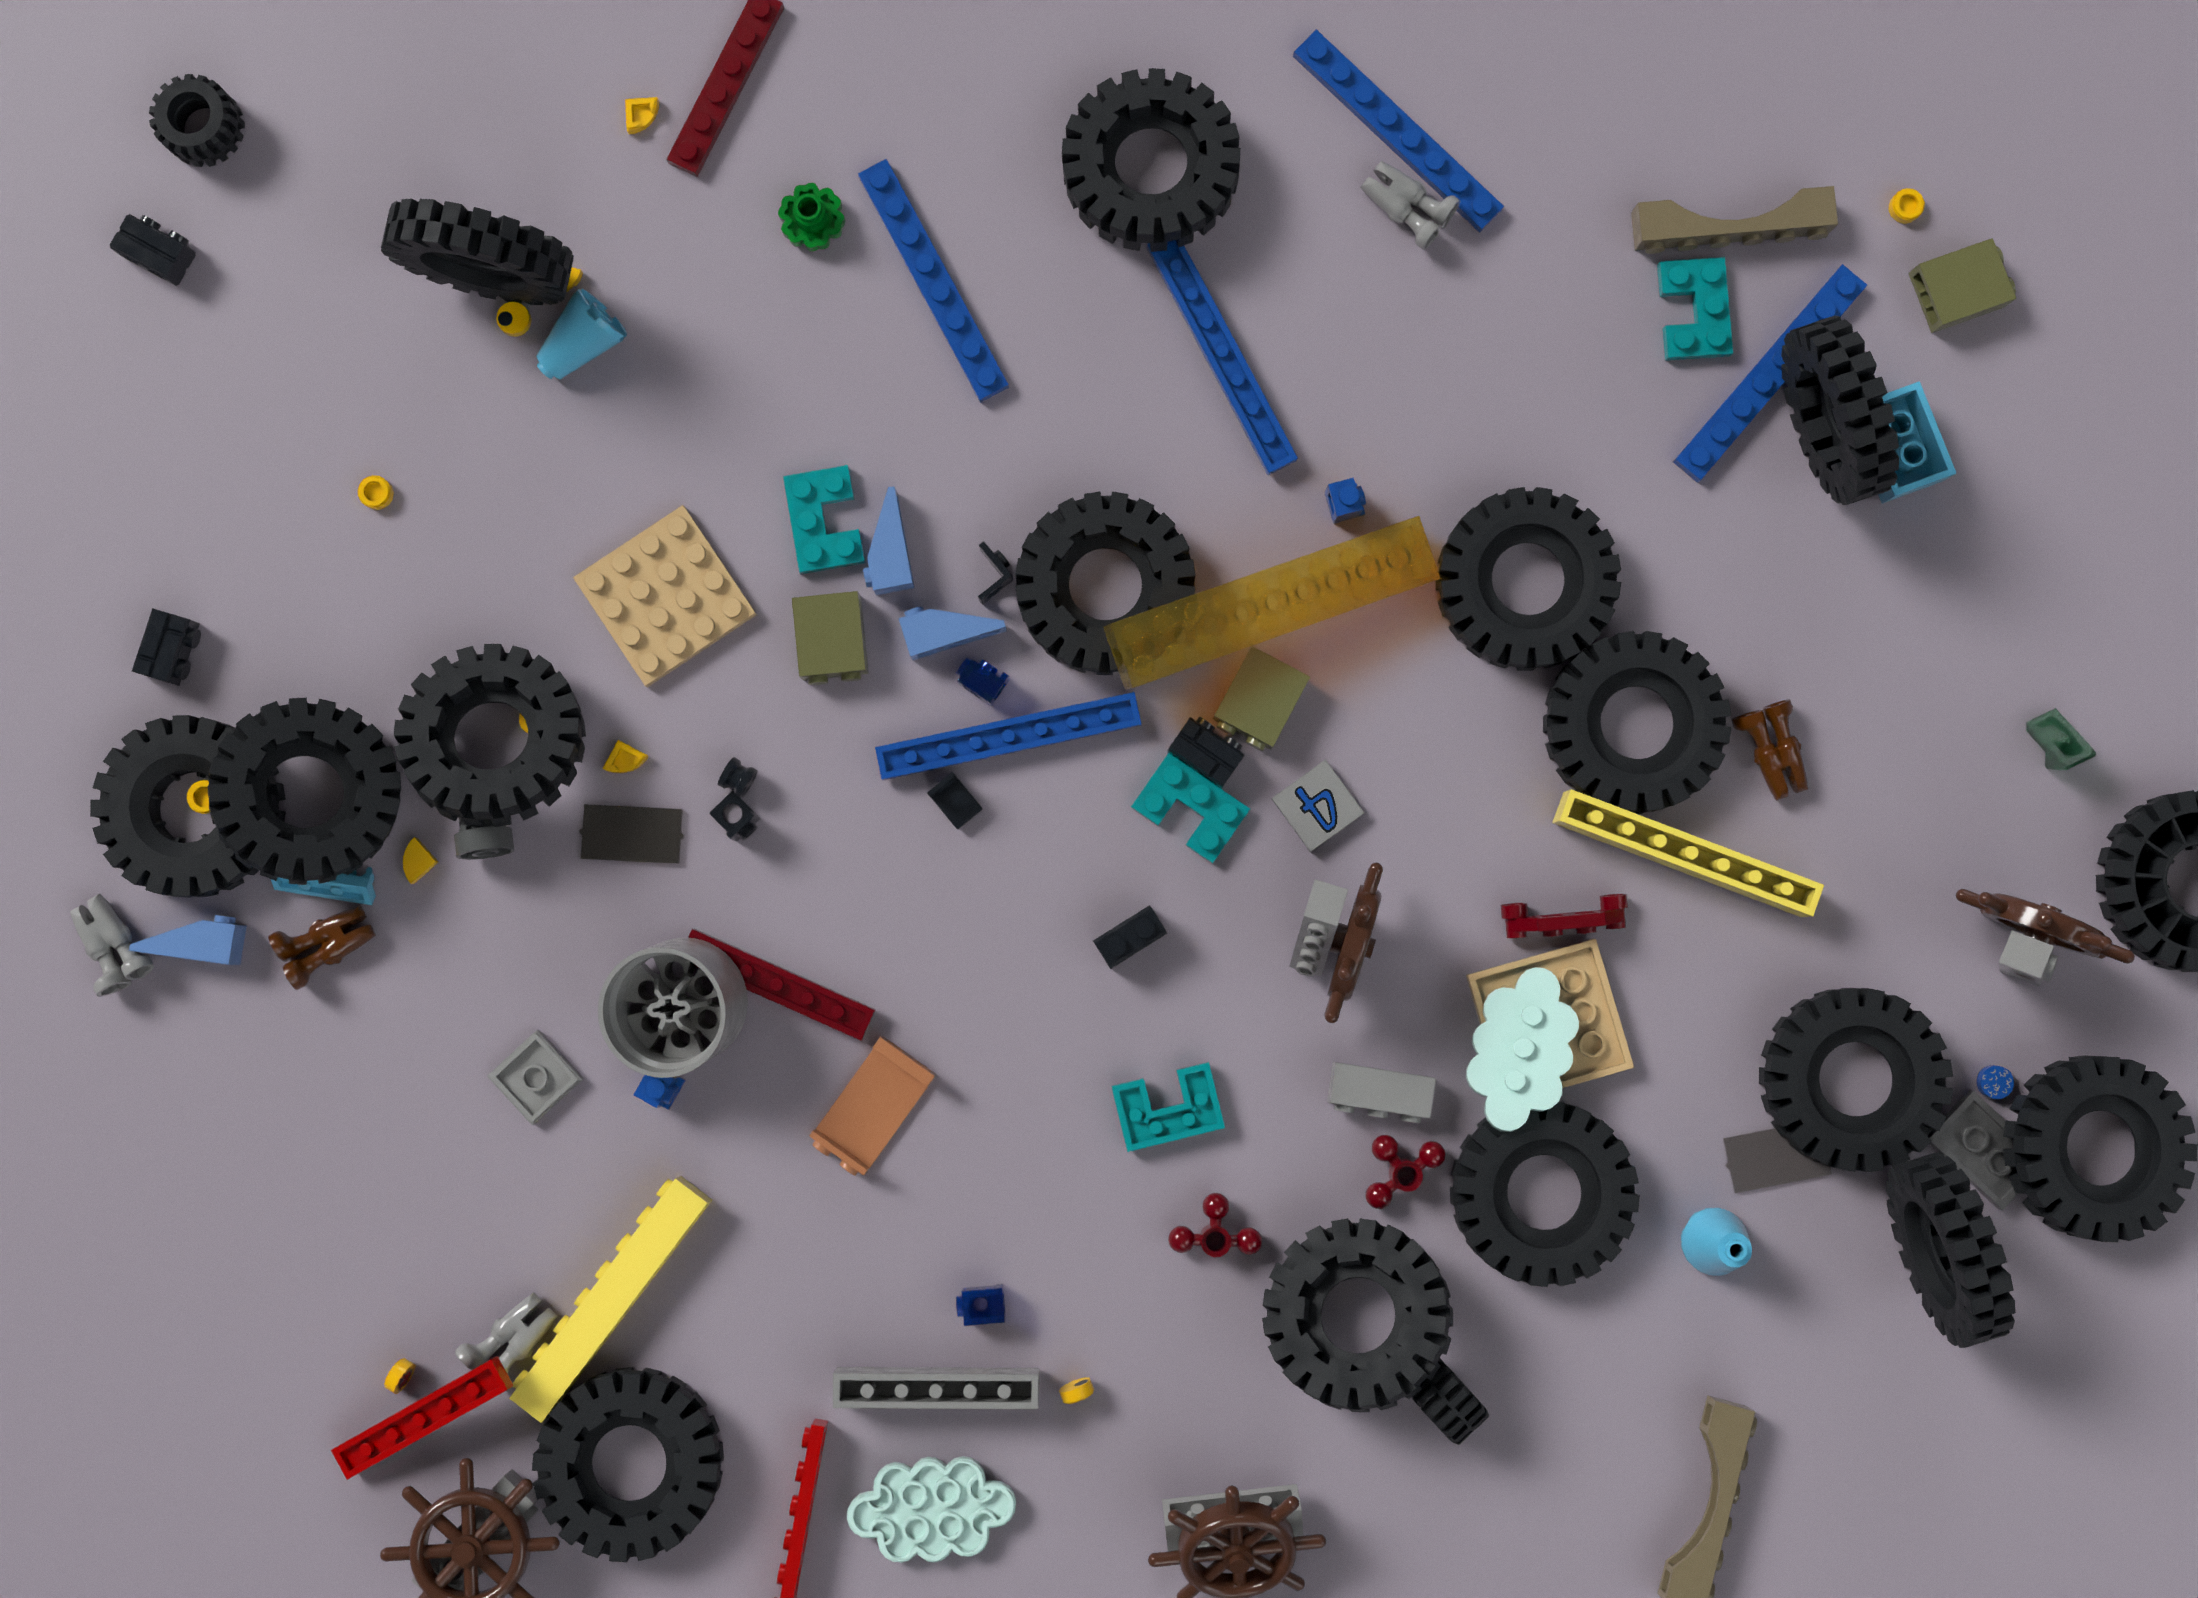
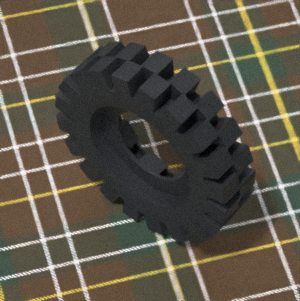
M1149 68L1148 78L1140 79L1137 69L1121 73V84L1116 85L1111 77L1098 84L1097 96L1093 97L1090 93H1087L1078 103V115L1071 114L1066 125V138H1063L1062 142L1064 185L1067 187V196L1073 209L1079 208V218L1089 229L1095 225L1099 227V237L1112 244L1119 237L1123 239V247L1126 249L1140 251L1141 243H1150L1151 252L1167 251V242L1175 240L1179 248L1193 242L1194 232L1199 231L1204 236L1215 227L1216 216L1223 217L1231 205L1232 194L1236 193L1239 181L1241 148H1239L1240 137L1236 123H1230L1231 112L1222 100L1216 104L1214 103L1213 90L1202 82L1196 89L1191 87V76L1176 71L1172 81L1165 79V69ZM1160 129L1175 136L1183 145L1187 156V167L1181 180L1171 189L1158 194H1144L1129 188L1119 177L1115 166L1116 153L1121 143L1129 135L1137 131Z
M410 198L392 203L381 244V252L384 256H388L390 261L396 265L405 266V270L415 275H427L426 279L440 285L450 283L453 284L452 289L469 293L471 290L477 291L479 296L496 300V297L499 296L506 302L522 304V301L530 305H543V303L549 305L558 304V301L562 302L565 299L574 255H572L569 247L562 246L563 242L553 236H544L545 232L531 225L519 226V220L505 215L499 218L491 217V211L474 207L473 211H468L462 204L445 201L444 205L434 199L420 198L418 202Z
M1840 316L1828 317L1790 330V333H1787L1784 338L1786 345L1782 346L1781 353L1785 363L1781 365L1782 379L1789 386L1784 388L1786 403L1794 409V413L1790 414L1794 429L1801 432V437L1798 441L1803 455L1810 454L1809 467L1814 477H1819L1820 486L1825 493H1830L1831 499L1836 503H1842V505H1848L1889 491L1897 480L1895 471L1899 470V456L1894 450L1899 448L1898 435L1889 426V423L1895 421L1892 406L1883 401L1882 397L1888 392L1882 376L1878 378L1874 376L1877 364L1871 352H1865V341L1858 331L1853 332L1852 324L1846 319L1841 320Z
M1525 487L1508 489L1502 495L1496 493L1482 500L1478 506L1473 507L1452 530L1447 537L1446 544L1442 547L1437 562L1440 565L1439 571L1436 573V590H1439L1441 598L1438 601L1442 617L1447 616L1451 623L1448 627L1457 640L1462 638L1468 644L1466 649L1478 658L1485 656L1491 660L1490 664L1501 668L1512 666L1517 667V671H1533L1539 667L1546 669L1561 664L1569 658L1571 659L1591 645L1602 634L1600 633L1601 630L1609 624L1616 610L1613 608V605L1619 599L1622 582L1617 581V574L1621 571L1619 554L1613 555L1611 546L1615 544L1608 529L1601 531L1596 523L1600 518L1589 508L1585 511L1581 510L1576 506L1579 500L1565 493L1561 497L1552 495L1553 489L1536 487L1533 491H1525ZM1523 543L1537 544L1551 551L1559 560L1564 573L1563 591L1557 602L1548 610L1533 615L1516 613L1504 606L1496 596L1492 584V572L1499 556L1510 547Z
M1100 491L1085 493L1083 499L1075 501L1072 497L1058 504L1056 511L1052 514L1048 511L1037 522V528L1034 532H1029L1022 545L1021 557L1017 561L1015 573L1017 601L1022 619L1028 627V632L1036 643L1040 644L1046 650V653L1056 661H1062L1068 664L1069 668L1083 673L1086 671L1096 672V675H1113V672L1119 671L1127 673L1140 669V666L1147 662L1152 663L1162 656L1164 651L1170 645L1172 646L1180 636L1185 623L1188 621L1196 589L1194 561L1189 554L1190 548L1183 534L1179 535L1175 529V523L1164 512L1162 514L1156 512L1153 504L1141 498L1138 501L1129 499V494L1112 491L1111 496H1101ZM1098 549L1120 551L1136 564L1140 572L1142 581L1140 597L1135 606L1119 618L1111 620L1092 618L1083 613L1071 597L1069 589L1071 572L1075 564L1091 551Z
M1634 631L1617 633L1613 637H1605L1591 644L1574 656L1555 678L1557 681L1554 687L1549 690L1545 705L1548 706L1547 714L1543 716V733L1548 734L1549 740L1545 746L1549 758H1555L1559 766L1556 771L1565 783L1570 782L1577 792L1636 814L1654 812L1674 806L1690 798V795L1694 792L1700 791L1711 780L1710 774L1719 769L1726 755L1722 753L1724 745L1730 742L1732 728L1726 726V717L1731 716L1729 699L1723 700L1720 694V690L1725 687L1717 673L1711 675L1706 669L1710 663L1699 652L1691 654L1687 651L1688 644L1674 637L1670 640L1663 639L1662 633L1645 631L1642 634H1635ZM1627 687H1645L1655 691L1666 701L1672 713L1673 729L1669 741L1662 750L1648 758L1633 759L1617 753L1609 746L1602 733L1601 715L1606 702L1613 694Z
M484 644V654L478 655L473 646L456 650L459 660L452 664L446 656H443L431 664L436 674L429 678L421 672L413 681L411 686L416 694L414 697L404 694L398 708L403 720H395L394 737L399 745L394 746L398 761L404 769L403 772L414 789L431 808L435 806L440 815L456 821L458 817H462L466 825L483 827L485 819H490L494 827L512 825L511 815L518 813L523 821L539 814L535 805L541 801L550 807L562 796L558 790L560 784L562 783L568 787L571 785L577 775L574 763H582L585 752V745L582 741V737H586L585 722L567 680L560 671L556 673L552 663L539 654L535 659H532L528 649L512 645L509 653H505L502 644ZM487 703H502L515 708L525 718L528 726V739L521 754L511 763L496 769H480L466 763L457 753L454 740L455 732L461 719L472 709Z
M307 697L289 698V704L281 706L275 701L260 707V713L252 716L250 713L236 723V729L231 734L227 732L218 745V753L216 757H213L209 770V811L212 822L217 827L219 838L227 849L231 848L236 854V859L250 869L253 866L260 870L261 876L275 881L279 877L288 879L289 884L306 885L307 881L318 880V883L321 884L336 880L337 875L342 873L349 875L361 868L363 862L368 858L372 859L382 848L385 839L389 837L401 801L400 772H397L395 766L397 760L391 746L386 747L383 743V734L373 724L367 726L363 723V716L349 707L344 712L335 708L336 702L319 699L318 704L307 703ZM300 756L315 757L330 764L339 774L343 783L344 797L338 812L327 822L309 828L296 827L279 819L271 810L266 796L267 782L275 768L288 759Z
M1870 988L1829 989L1815 993L1813 998L1803 999L1790 1008L1792 1013L1788 1017L1781 1016L1772 1028L1776 1034L1773 1040H1766L1761 1056L1766 1057L1765 1067H1759V1084L1765 1085L1766 1094L1761 1095L1765 1112L1772 1113L1775 1119L1771 1123L1780 1136L1787 1137L1790 1141L1789 1145L1801 1155L1809 1156L1813 1161L1852 1172L1856 1170L1864 1172L1884 1170L1883 1166H1893L1910 1160L1909 1153L1912 1151L1920 1153L1932 1142L1928 1137L1931 1130L1940 1131L1947 1117L1940 1113L1943 1104L1951 1105L1953 1088L1946 1087V1077H1953L1951 1060L1943 1059L1941 1051L1947 1049L1940 1033L1931 1032L1929 1026L1932 1022L1921 1011H1913L1909 1008L1911 1003L1896 995H1887L1885 991ZM1850 1042H1861L1876 1048L1886 1058L1892 1072V1088L1887 1100L1879 1109L1863 1116H1849L1834 1109L1825 1099L1820 1087V1070L1825 1058L1838 1046Z
M2084 1055L2069 1057V1061L2058 1060L2044 1067L2046 1075L2034 1074L2024 1084L2029 1094L2016 1095L2010 1107L2011 1111L2018 1114L2017 1121H2005L2003 1137L2014 1139L2013 1148L2003 1149L2005 1166L2016 1167L2017 1173L2010 1176L2009 1180L2015 1193L2028 1196L2022 1203L2032 1215L2044 1217L2042 1223L2056 1231L2066 1232L2070 1236L2100 1242H2118V1239L2131 1241L2144 1237L2143 1229L2156 1231L2168 1222L2163 1212L2177 1213L2185 1199L2176 1192L2178 1188L2191 1189L2196 1174L2184 1169L2185 1161H2197L2198 1144L2185 1143L2184 1136L2196 1133L2191 1116L2178 1114L2177 1111L2186 1106L2177 1091L2164 1090L2169 1082L2156 1071H2145L2146 1065L2130 1059ZM2094 1111H2107L2117 1115L2128 1125L2134 1137L2135 1157L2130 1170L2119 1181L2109 1185H2094L2085 1181L2075 1172L2068 1158L2067 1141L2072 1127L2082 1116Z
M1558 1102L1551 1109L1543 1112L1530 1110L1526 1123L1519 1129L1511 1132H1503L1493 1128L1485 1117L1477 1124L1478 1129L1472 1135L1468 1134L1460 1146L1462 1152L1459 1159L1454 1160L1451 1171L1454 1180L1453 1186L1450 1187V1203L1454 1205L1456 1213L1453 1216L1459 1231L1463 1233L1466 1243L1474 1253L1502 1275L1517 1282H1527L1531 1286L1548 1287V1284H1556L1560 1287L1576 1283L1575 1279L1584 1276L1588 1279L1602 1270L1600 1265L1606 1260L1612 1262L1622 1251L1619 1244L1623 1238L1629 1240L1635 1226L1631 1222L1632 1214L1639 1210L1640 1195L1635 1194L1634 1184L1639 1183L1636 1168L1629 1163L1627 1157L1630 1156V1153L1623 1141L1617 1139L1613 1134L1614 1130L1603 1120L1592 1116V1113L1577 1106ZM1539 1155L1554 1156L1565 1161L1576 1173L1581 1187L1580 1203L1573 1217L1565 1224L1548 1230L1532 1228L1521 1222L1512 1211L1508 1201V1184L1514 1170L1523 1161Z
M1939 1152L1893 1165V1168H1890L1887 1173L1889 1180L1886 1181V1193L1890 1198L1886 1200L1888 1214L1896 1222L1891 1224L1894 1239L1902 1244L1903 1247L1899 1254L1904 1268L1910 1267L1912 1271L1909 1280L1916 1294L1922 1293V1306L1929 1318L1934 1317L1935 1326L1943 1336L1947 1335L1948 1341L1954 1346L1958 1345L1959 1348L1970 1347L2009 1334V1330L2013 1329L2015 1323L2012 1314L2016 1313L2015 1300L2009 1293L2014 1290L2011 1274L2001 1266V1264L2007 1263L2003 1247L2000 1244L1994 1243L1992 1236L1997 1231L1991 1217H1983L1984 1203L1976 1189L1970 1191V1179L1962 1169L1957 1170L1955 1161L1949 1156L1944 1157V1154Z
M1348 1218L1331 1221L1332 1227L1324 1229L1319 1225L1306 1232L1305 1234L1308 1239L1303 1243L1299 1244L1295 1240L1284 1251L1288 1258L1283 1265L1276 1262L1269 1276L1274 1282L1271 1290L1265 1289L1262 1304L1267 1309V1317L1262 1318L1264 1335L1270 1339L1271 1345L1268 1348L1274 1361L1284 1370L1282 1373L1310 1397L1339 1410L1342 1408L1349 1409L1352 1412H1370L1372 1408L1385 1410L1397 1406V1400L1403 1397L1410 1399L1422 1390L1420 1384L1426 1378L1432 1380L1441 1366L1438 1364V1361L1442 1354L1447 1355L1451 1338L1448 1336L1449 1327H1453V1308L1449 1305L1448 1299L1451 1295L1447 1283L1441 1276L1440 1269L1414 1239L1407 1237L1403 1231L1389 1224L1385 1227L1376 1220L1362 1218L1359 1219V1223H1352ZM1352 1278H1366L1380 1284L1389 1293L1395 1309L1394 1326L1388 1338L1376 1349L1365 1353L1346 1352L1335 1346L1325 1334L1321 1320L1323 1303L1329 1292L1339 1283Z
M634 1367L617 1368L611 1373H606L605 1371L572 1390L556 1405L549 1414L551 1416L549 1420L542 1425L536 1440L540 1443L539 1449L533 1453L532 1471L538 1472V1479L533 1482L537 1500L544 1499L546 1507L542 1510V1513L550 1526L557 1522L563 1529L559 1536L571 1546L575 1541L584 1545L582 1553L597 1559L601 1554L610 1555L609 1561L627 1562L630 1557H637L638 1561L653 1558L659 1551H669L681 1543L685 1536L691 1534L714 1502V1496L720 1488L723 1471L720 1470L721 1463L724 1460L723 1442H718L717 1433L720 1429L714 1415L708 1416L704 1410L707 1406L706 1402L697 1392L691 1395L685 1389L687 1384L675 1376L668 1379L661 1376L662 1371L651 1368L634 1371ZM627 1425L639 1426L653 1433L661 1442L666 1455L665 1475L657 1489L644 1498L631 1501L620 1500L606 1493L595 1478L592 1464L595 1448L601 1438L609 1431Z

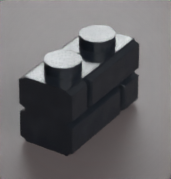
M131 214L127 215L120 226V231L115 234L109 244L110 249L175 286L179 285L186 273V269L190 267L196 256V252L187 246L189 240L173 230L168 235L159 230L161 227L159 223L145 215H142L140 219Z
M152 608L132 672L180 686L181 680H185L190 672L191 663L188 659L191 649H195L201 639V631L198 629L200 623Z
M1190 717L1168 748L1167 753L1172 754L1222 789L1245 756L1240 751L1243 746L1227 735L1222 739L1214 734L1215 727L1202 717H1198L1197 720Z
M1149 905L1099 936L1093 942L1109 968L1112 969L1168 933Z

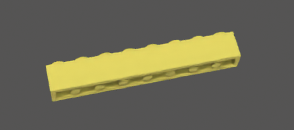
M1572 789L1563 792L1552 822L1558 826L1799 917L1814 916L1824 885Z
M682 1176L675 1178L674 1181L667 1179L656 1194L660 1197L653 1208L647 1206L636 1220V1223L640 1226L634 1234L630 1235L627 1233L615 1249L619 1253L612 1263L606 1260L596 1272L595 1277L598 1281L591 1290L586 1287L574 1302L578 1308L572 1316L565 1315L554 1328L553 1332L557 1335L550 1345L544 1342L534 1354L532 1359L536 1361L535 1365L529 1372L524 1369L513 1382V1388L516 1390L509 1399L540 1423L550 1416L551 1411L571 1389L712 1202L710 1197Z

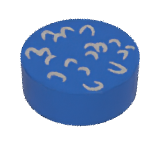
M1990 1065L1984 1067L1978 1073L1976 1080L1980 1093L1991 1099L2007 1097L2014 1087V1079L2011 1072L2002 1066Z

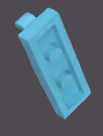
M367 867L366 873L363 876H356L357 870L349 875L342 873L337 875L336 880L321 884L318 883V880L307 881L306 885L289 884V880L278 877L277 881L271 879L274 890L366 905H373L376 897L372 885L374 881L372 867Z

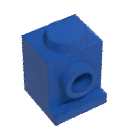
M1354 477L1328 484L1324 493L1333 524L1365 515L1363 505H1366L1365 495L1362 487L1357 486V483H1355Z
M644 1075L633 1095L655 1108L664 1107L669 1110L686 1080L680 1076L658 1078Z

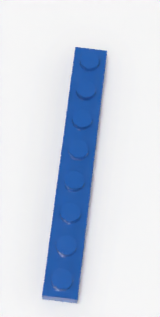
M1317 29L1294 51L1293 57L1443 199L1450 195L1457 197L1461 202L1456 211L1479 233L1503 210L1504 205Z
M887 159L858 173L863 187L980 403L1008 389L1009 384Z
M1173 240L1167 242V251L1151 252L1150 243H1148L1146 248L1267 475L1269 476L1296 462L1298 459L1185 246L1178 248L1176 241Z
M1842 264L1675 458L1673 463L1697 483L1701 481L1784 384L1781 365L1785 363L1781 353L1782 346L1786 345L1784 342L1786 334L1790 333V330L1828 317H1841L1866 288L1867 284Z
M1135 692L878 746L875 747L881 779L884 781L1133 728L1142 724Z

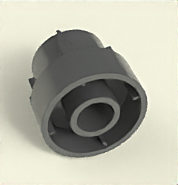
M458 817L460 830L454 835L456 858L463 860L487 859L514 852L512 828L506 827V825L494 827L490 819H485L483 827L470 826L465 824L462 817Z

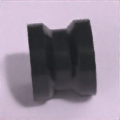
M733 757L724 768L718 780V786L734 790V794L742 799L753 784L758 770L753 767H744L739 759Z

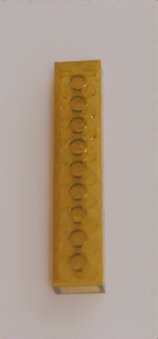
M1416 516L1103 626L1124 688L1128 690L1441 578L1420 517Z

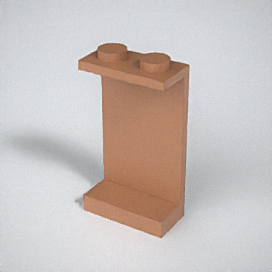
M884 1036L879 1037L872 1047L873 1050L817 1128L809 1135V1137L815 1140L812 1145L826 1156H829L830 1153L836 1155L842 1160L839 1165L854 1176L858 1172L863 1176L867 1173L937 1075Z

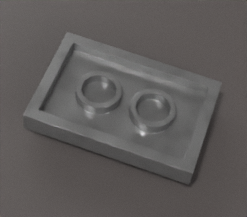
M1969 1090L1946 1114L1947 1117L1940 1131L1932 1130L1929 1133L1928 1137L1932 1140L1930 1145L1939 1153H1943L1944 1157L1949 1156L1955 1161L1957 1170L1962 1169L1970 1179V1183L1997 1209L2004 1210L2018 1195V1193H2015L2009 1180L2010 1176L2017 1173L2016 1167L2005 1166L2003 1149L2013 1148L2014 1139L2003 1137L2005 1120L1975 1091Z

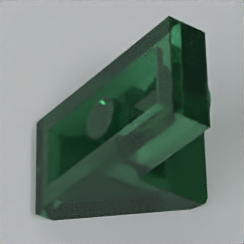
M2056 708L2026 722V731L2046 752V769L2068 770L2096 756V751Z

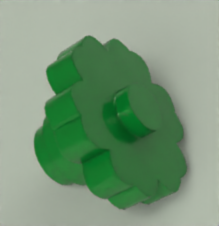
M815 183L798 185L794 188V196H785L781 201L778 215L783 222L781 226L782 233L795 247L805 244V247L810 252L826 249L830 245V238L837 239L842 235V228L846 220L840 212L842 209L841 200L830 188H823L819 191Z

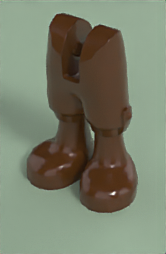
M1790 699L1775 702L1763 707V710L1748 712L1731 719L1736 730L1747 731L1753 737L1757 748L1754 750V762L1759 765L1765 782L1776 801L1788 797L1789 794L1782 773L1784 770L1795 793L1808 790L1806 772L1800 752L1802 745L1795 736L1790 734L1789 716L1793 711ZM1766 719L1774 729L1777 738L1776 747L1770 740Z
M362 906L345 910L324 920L318 919L309 927L308 933L304 935L290 937L284 932L276 931L268 936L269 943L278 958L288 962L283 965V971L295 990L305 987L311 973L324 963L326 965L339 964L342 958L376 936L371 925L362 926L346 935L343 932L362 922L367 917ZM322 944V947L317 952L302 959L292 960L305 950Z

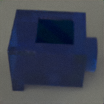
M968 657L956 672L960 676L957 680L958 684L991 707L1010 681V678L1004 672L998 677L996 675L998 669L982 659L980 663H977Z
M1003 1284L963 1288L961 1291L962 1296H956L957 1317L964 1318V1326L1005 1323L1006 1311ZM977 1298H984L987 1301L985 1309H978L975 1306Z

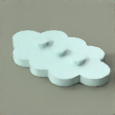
M1535 967L1526 970L1519 977L1515 989L1502 987L1490 993L1483 1004V1015L1486 1022L1478 1026L1472 1036V1045L1477 1055L1470 1061L1466 1069V1079L1469 1087L1475 1093L1486 1097L1484 1107L1486 1119L1493 1128L1499 1131L1511 1132L1517 1130L1526 1123L1530 1110L1543 1112L1556 1105L1562 1096L1563 1086L1560 1076L1565 1074L1573 1063V1053L1568 1043L1576 1036L1579 1030V1020L1576 1012L1569 1005L1558 1001L1560 996L1559 981L1551 971L1545 968Z
M925 1457L916 1462L912 1468L899 1462L886 1464L881 1468L874 1480V1491L860 1493L852 1500L847 1511V1521L851 1530L858 1536L877 1538L881 1553L892 1562L902 1563L909 1561L917 1554L928 1562H938L945 1559L951 1551L960 1556L967 1557L980 1553L988 1543L990 1528L1005 1525L1011 1520L1015 1513L1016 1497L1010 1486L1004 1482L986 1481L983 1467L971 1457H957L947 1465L936 1457Z

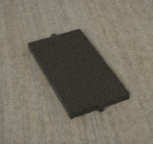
M584 804L583 828L579 830V833L582 835L581 859L679 864L681 840L684 839V834L681 833L683 809Z
M1776 1128L1723 1138L1728 1161L1725 1167L1730 1170L1734 1193L1832 1174L1829 1166L1815 1162L1814 1159L1802 1155L1790 1146L1791 1142L1788 1138L1782 1137Z

